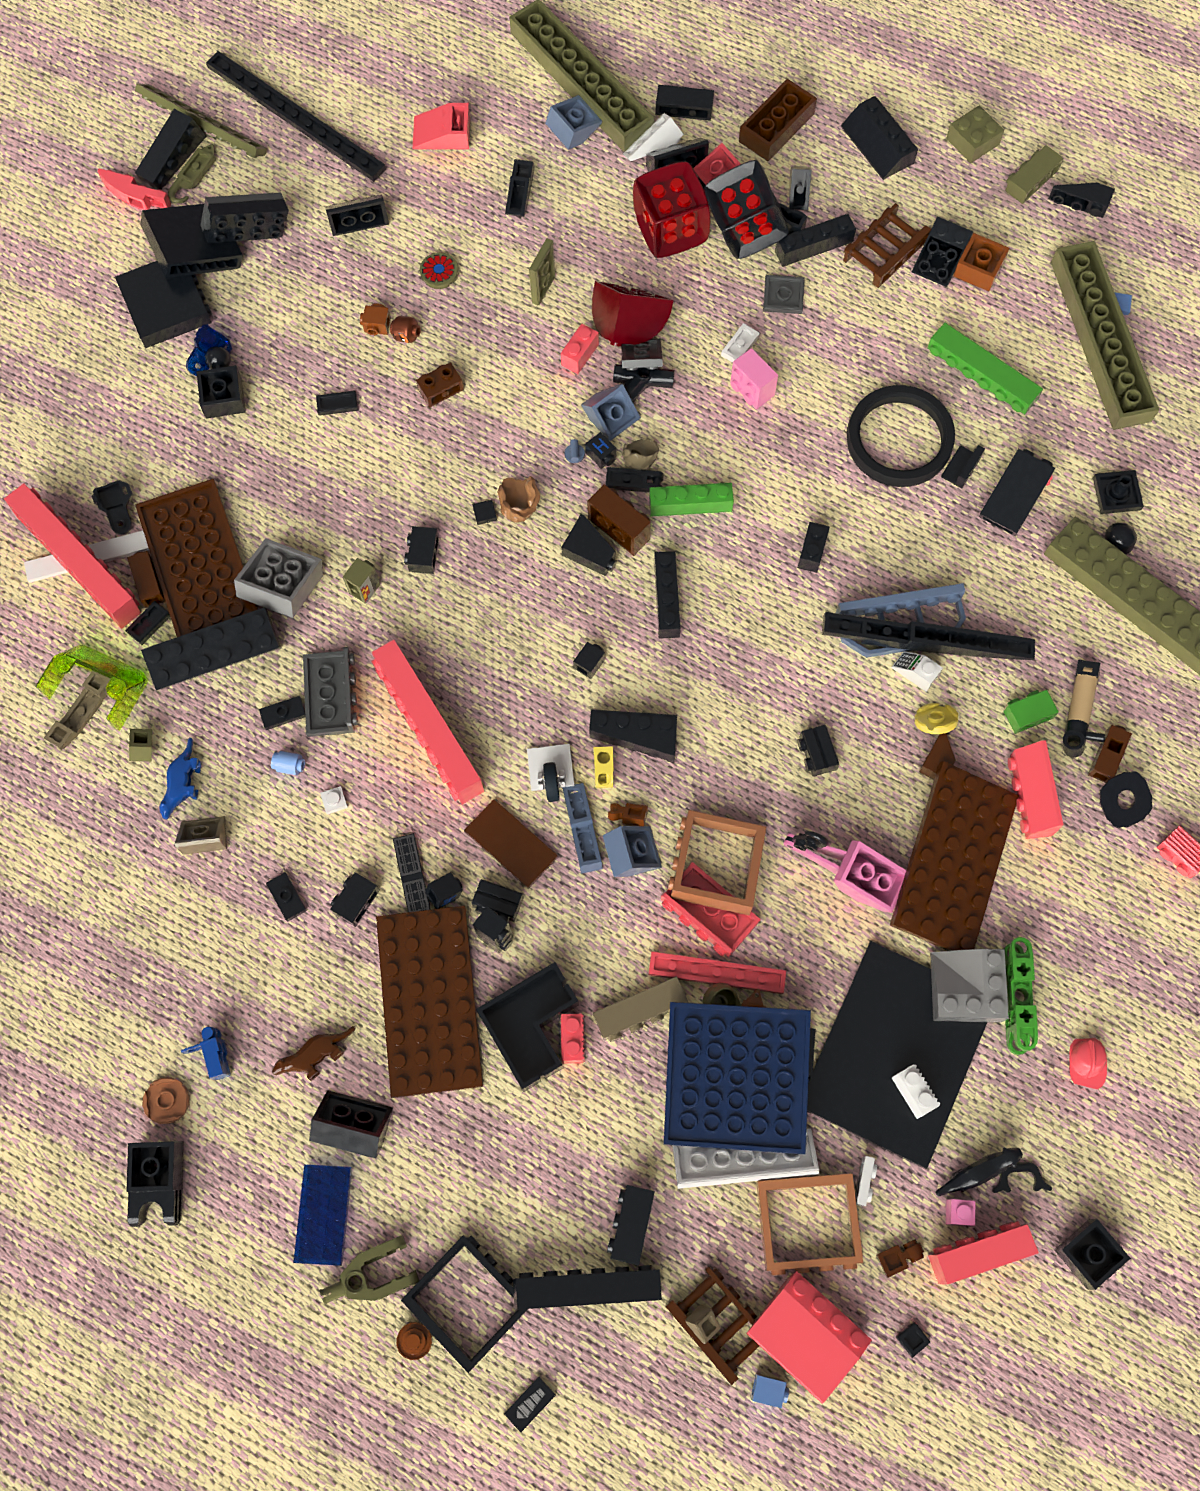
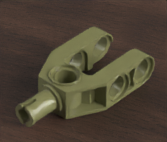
M404 1236L396 1237L359 1253L340 1274V1282L320 1289L321 1296L331 1293V1295L322 1298L323 1303L326 1305L342 1296L354 1300L378 1301L412 1284L418 1283L420 1280L416 1270H414L408 1276L404 1275L392 1279L386 1284L371 1289L368 1277L364 1272V1266L395 1253L396 1249L400 1248L402 1250L406 1248ZM355 1275H359L362 1278V1286L357 1290L353 1289L350 1283Z

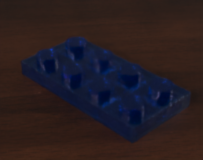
M304 1164L293 1263L342 1266L352 1167Z

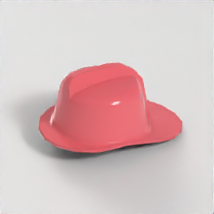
M1096 1038L1075 1039L1070 1045L1069 1071L1074 1084L1098 1090L1106 1081L1107 1055L1105 1047Z

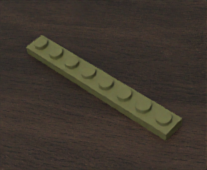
M136 83L135 91L141 94L143 99L154 101L158 107L169 109L171 113L175 108L193 118L202 131L215 134L216 138L221 141L230 142L233 148L246 151V154L250 157L257 158V156L266 155L268 148L150 84Z

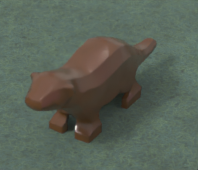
M352 1026L347 1031L339 1034H318L311 1037L298 1052L278 1060L274 1065L272 1074L306 1072L307 1078L312 1081L320 1074L314 1066L321 1063L327 1056H330L334 1061L339 1059L344 1052L335 1043L350 1036L356 1027Z

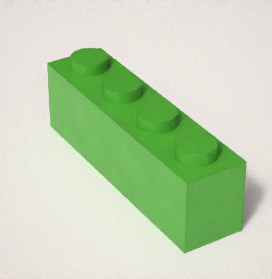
M732 483L649 488L651 517L732 512L733 509Z

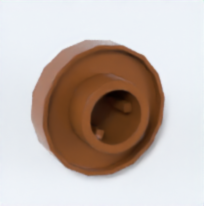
M411 1322L403 1326L396 1338V1346L399 1353L409 1360H418L426 1356L433 1344L432 1334L419 1322Z

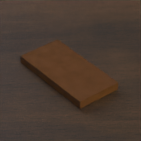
M495 799L464 830L468 836L527 889L558 858L555 852Z

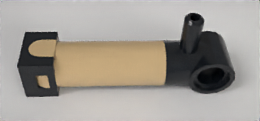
M1078 660L1076 678L1063 736V751L1072 758L1079 757L1084 753L1086 740L1105 741V734L1088 731L1100 675L1101 663ZM1071 741H1077L1079 745L1070 746L1068 743Z

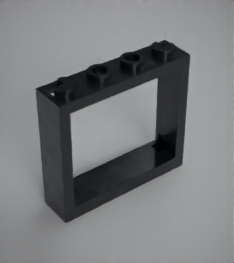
M463 1235L401 1299L405 1306L467 1373L481 1361L528 1310H517L478 1353L471 1358L416 1299L420 1292L464 1247L472 1253L514 1298L513 1278L505 1270L501 1273L495 1267L497 1261L489 1253L485 1256L478 1249L481 1245L472 1235L469 1238Z

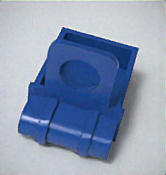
M205 1027L202 1030L203 1041L200 1044L182 1049L181 1053L189 1054L202 1049L209 1078L220 1080L231 1076L226 1057L228 1052L225 1040L221 1039L222 1034L220 1030L214 1027Z

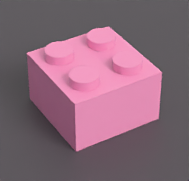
M752 348L733 361L730 383L736 392H740L744 396L747 404L753 405L758 409L775 396L778 374Z

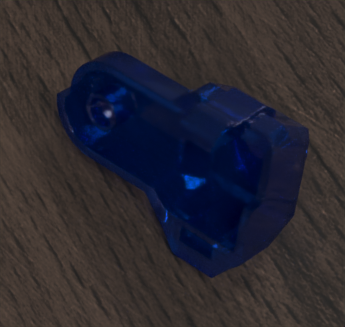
M207 324L202 325L201 329L199 328L195 334V347L186 361L187 371L197 376L196 371L209 369L205 363V354L209 348L213 346L225 348L226 346V350L229 353L232 350L230 340Z

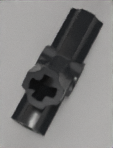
M615 364L613 382L624 383V387L634 403L645 388L650 386L673 388L675 370L647 369L646 367H640L637 370H627L622 368V365Z

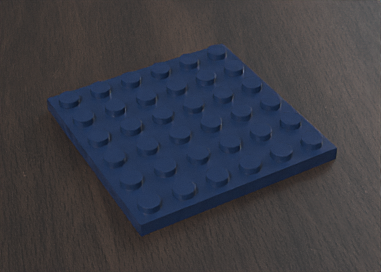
M670 1002L663 1145L805 1154L811 1010Z

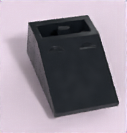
M937 216L912 269V273L948 287L957 264L973 235V231Z

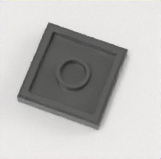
M766 275L763 312L802 314L805 277Z

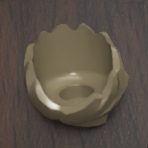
M649 438L646 440L640 439L631 444L625 443L622 453L625 461L624 465L630 469H648L655 462L659 452L657 443L650 441Z

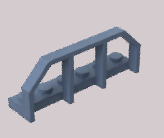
M964 583L843 602L838 604L836 613L851 616L865 615L867 617L877 614L878 620H885L883 612L893 613L898 609L906 608L907 610L914 609L917 622L924 623L920 606L927 605L932 607L941 602L955 603L959 621L955 627L960 628L966 620L961 601L965 593ZM840 637L842 643L866 658L912 651L889 647L868 650L852 639Z

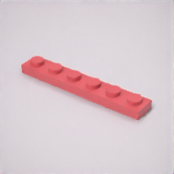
M651 952L648 975L671 979L677 976L678 980L713 985L716 983H726L735 988L760 989L763 992L784 994L786 970Z

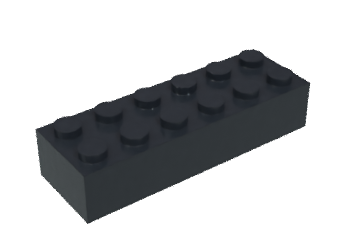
M264 607L142 649L141 652L155 689L161 690L280 649L281 647L267 608Z

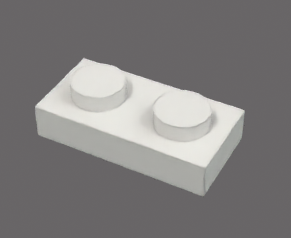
M743 323L722 350L721 356L733 363V361L751 349L759 338L760 333Z
M862 1157L855 1194L856 1205L864 1207L872 1199L873 1188L869 1187L871 1178L875 1179L877 1165L874 1164L875 1158Z

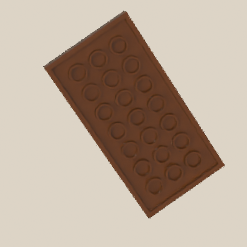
M214 478L135 504L177 637L258 610L257 604L236 597L234 579L244 566Z
M945 761L939 763L890 926L947 951L975 949L1016 808V799H1018L1019 795Z
M457 906L376 916L391 1098L483 1087L466 907Z

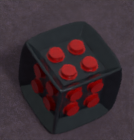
M751 160L740 164L715 177L704 186L705 195L715 221L722 231L723 238L730 252L736 259L746 258L758 253L788 235L789 230L784 215L770 188L764 169L758 160Z

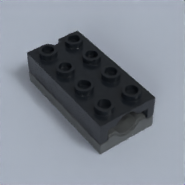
M281 192L205 197L201 228L207 243L276 239L283 236L285 228L283 223L287 220L289 210Z

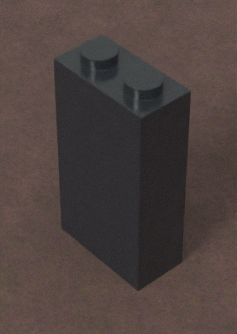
M1019 448L979 515L981 519L1015 537L1055 470L1052 462L1044 458L1040 460L1034 457L1035 454L1027 449L1022 451Z

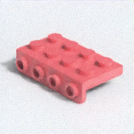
M693 862L683 872L681 886L732 896ZM669 889L661 895V904L666 910L677 913L680 916L678 919L685 926L689 927L691 925L696 930V935L705 942L707 940L714 945L713 949L719 955H726L728 958L761 921L753 912L748 916L672 899V890Z

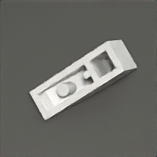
M664 113L623 155L629 161L645 157L646 154L652 151H658L678 144L684 134L672 118Z

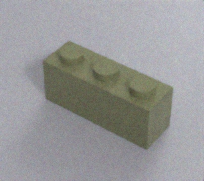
M1047 145L1040 151L1036 150L1028 162L1025 161L1020 166L1018 172H1013L1008 177L1005 191L1024 204L1060 169L1064 158Z

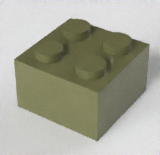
M979 105L950 124L946 139L972 163L1000 145L1004 129Z

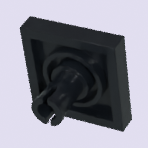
M1135 470L1098 473L1093 476L1101 514L1140 511L1143 509L1144 505Z

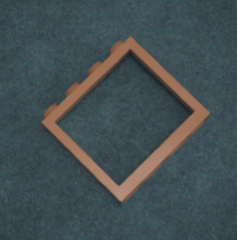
M688 810L687 816L682 817L680 830H684L683 836H678L676 850L680 851L678 857L674 856L672 870H676L675 877H670L668 889L672 890L671 898L749 916L754 904L766 826ZM692 824L754 837L743 899L681 886Z
M852 1173L756 1182L765 1271H771L772 1275L786 1274L785 1269H795V1272L797 1271L798 1273H809V1267H819V1272L833 1271V1265H843V1270L857 1269V1264L863 1263ZM845 1185L854 1256L774 1263L766 1191Z

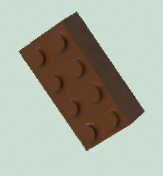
M786 79L740 126L739 142L766 161H769L815 114L817 98L794 82Z

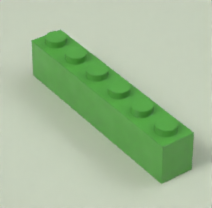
M944 323L930 339L927 349L930 350L931 354L945 360L950 367H955L961 371L966 378L976 381L982 389L989 390L995 394L998 400L1005 401L1016 412H1021L1025 415L1039 399L1043 388L947 323Z

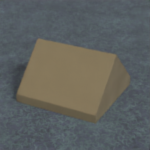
M225 816L181 822L174 843L175 847L183 855L227 849Z

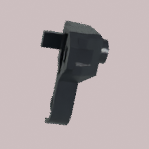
M120 480L95 488L92 499L94 504L98 505L99 510L106 513L111 529L116 534L124 535L132 528L127 505L133 494L130 485ZM125 487H126V490H127V493H128V494H126V495H125L124 490H123ZM119 522H124L122 527H119L118 524Z

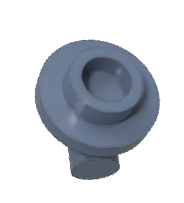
M573 439L570 440V445L565 449V458L570 463H579L584 459L585 451L578 444V440Z

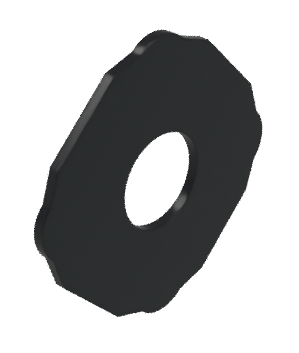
M1123 772L1109 779L1101 787L1100 804L1106 819L1114 827H1130L1144 820L1151 812L1152 795L1146 780L1138 772ZM1124 790L1131 791L1135 797L1134 804L1129 809H1122L1118 805V796Z

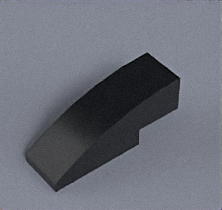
M514 159L505 215L525 216L535 169L533 161Z

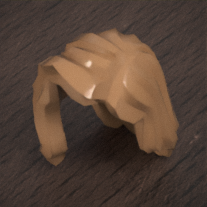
M531 476L524 481L514 478L503 479L497 491L502 515L515 523L524 522L536 511V506L540 500L536 481Z

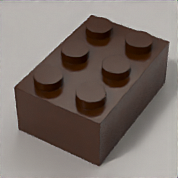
M603 485L587 501L588 520L631 555L635 556L650 540L651 521L649 517L644 513H639L630 501H624L619 497L615 489H609L606 485Z

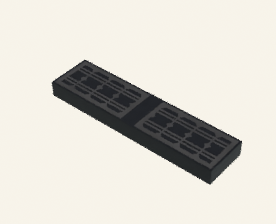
M414 833L393 838L408 912L431 910L429 899L425 894L426 885Z

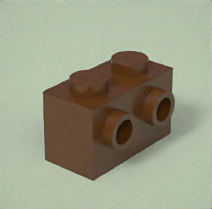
M451 362L441 365L436 370L423 374L416 379L418 391L429 408L464 390L463 381Z

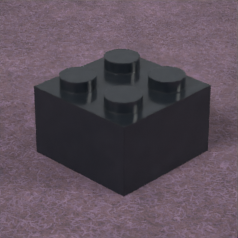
M1098 1219L1087 1220L1054 1250L1087 1290H1096L1131 1259Z

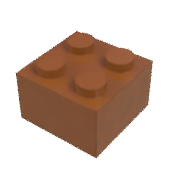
M973 233L957 264L953 277L990 291L1010 248Z

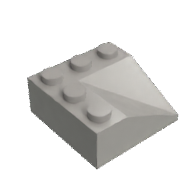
M265 538L234 579L236 597L293 618L323 577L322 559Z
M972 949L930 953L933 1021L1004 1022L1009 1018L1005 949Z

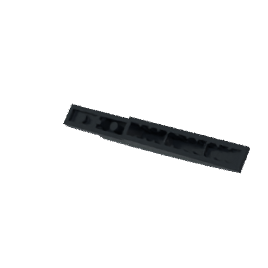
M825 612L823 615L822 635L861 640V644L963 656L1017 660L1035 659V639L916 621L905 624Z

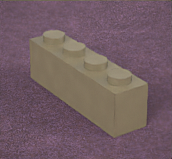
M676 976L593 1013L603 1040L609 1039L610 1042H614L622 1038V1033L628 1030L634 1033L643 1029L642 1024L651 1021L652 1024L663 1020V1015L670 1013V1002L688 1003V1000Z

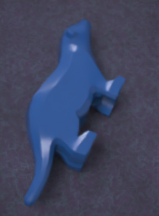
M190 737L184 752L169 765L167 770V791L159 806L162 818L165 820L169 819L175 808L185 799L192 797L194 800H197L198 790H195V785H191V775L194 770L196 773H200L201 761L194 757L190 759L193 749V739Z

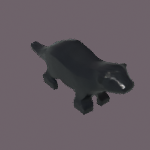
M1004 1147L1002 1152L987 1155L977 1162L952 1173V1178L936 1190L935 1193L937 1196L956 1191L963 1193L968 1189L982 1185L1003 1173L1009 1167L1015 1168L1023 1153L1020 1148Z

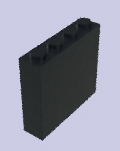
M204 204L142 210L140 225L165 278L240 268L243 254L236 241L207 243L201 228Z
M158 261L115 276L145 349L212 323L209 318L212 315L208 303L203 304V300H206L201 288H196L199 282L195 274L165 278Z

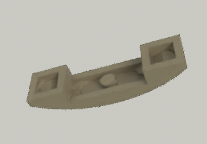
M94 668L82 684L84 690L60 722L55 721L44 736V739L60 749H64L69 745L98 710L113 679Z

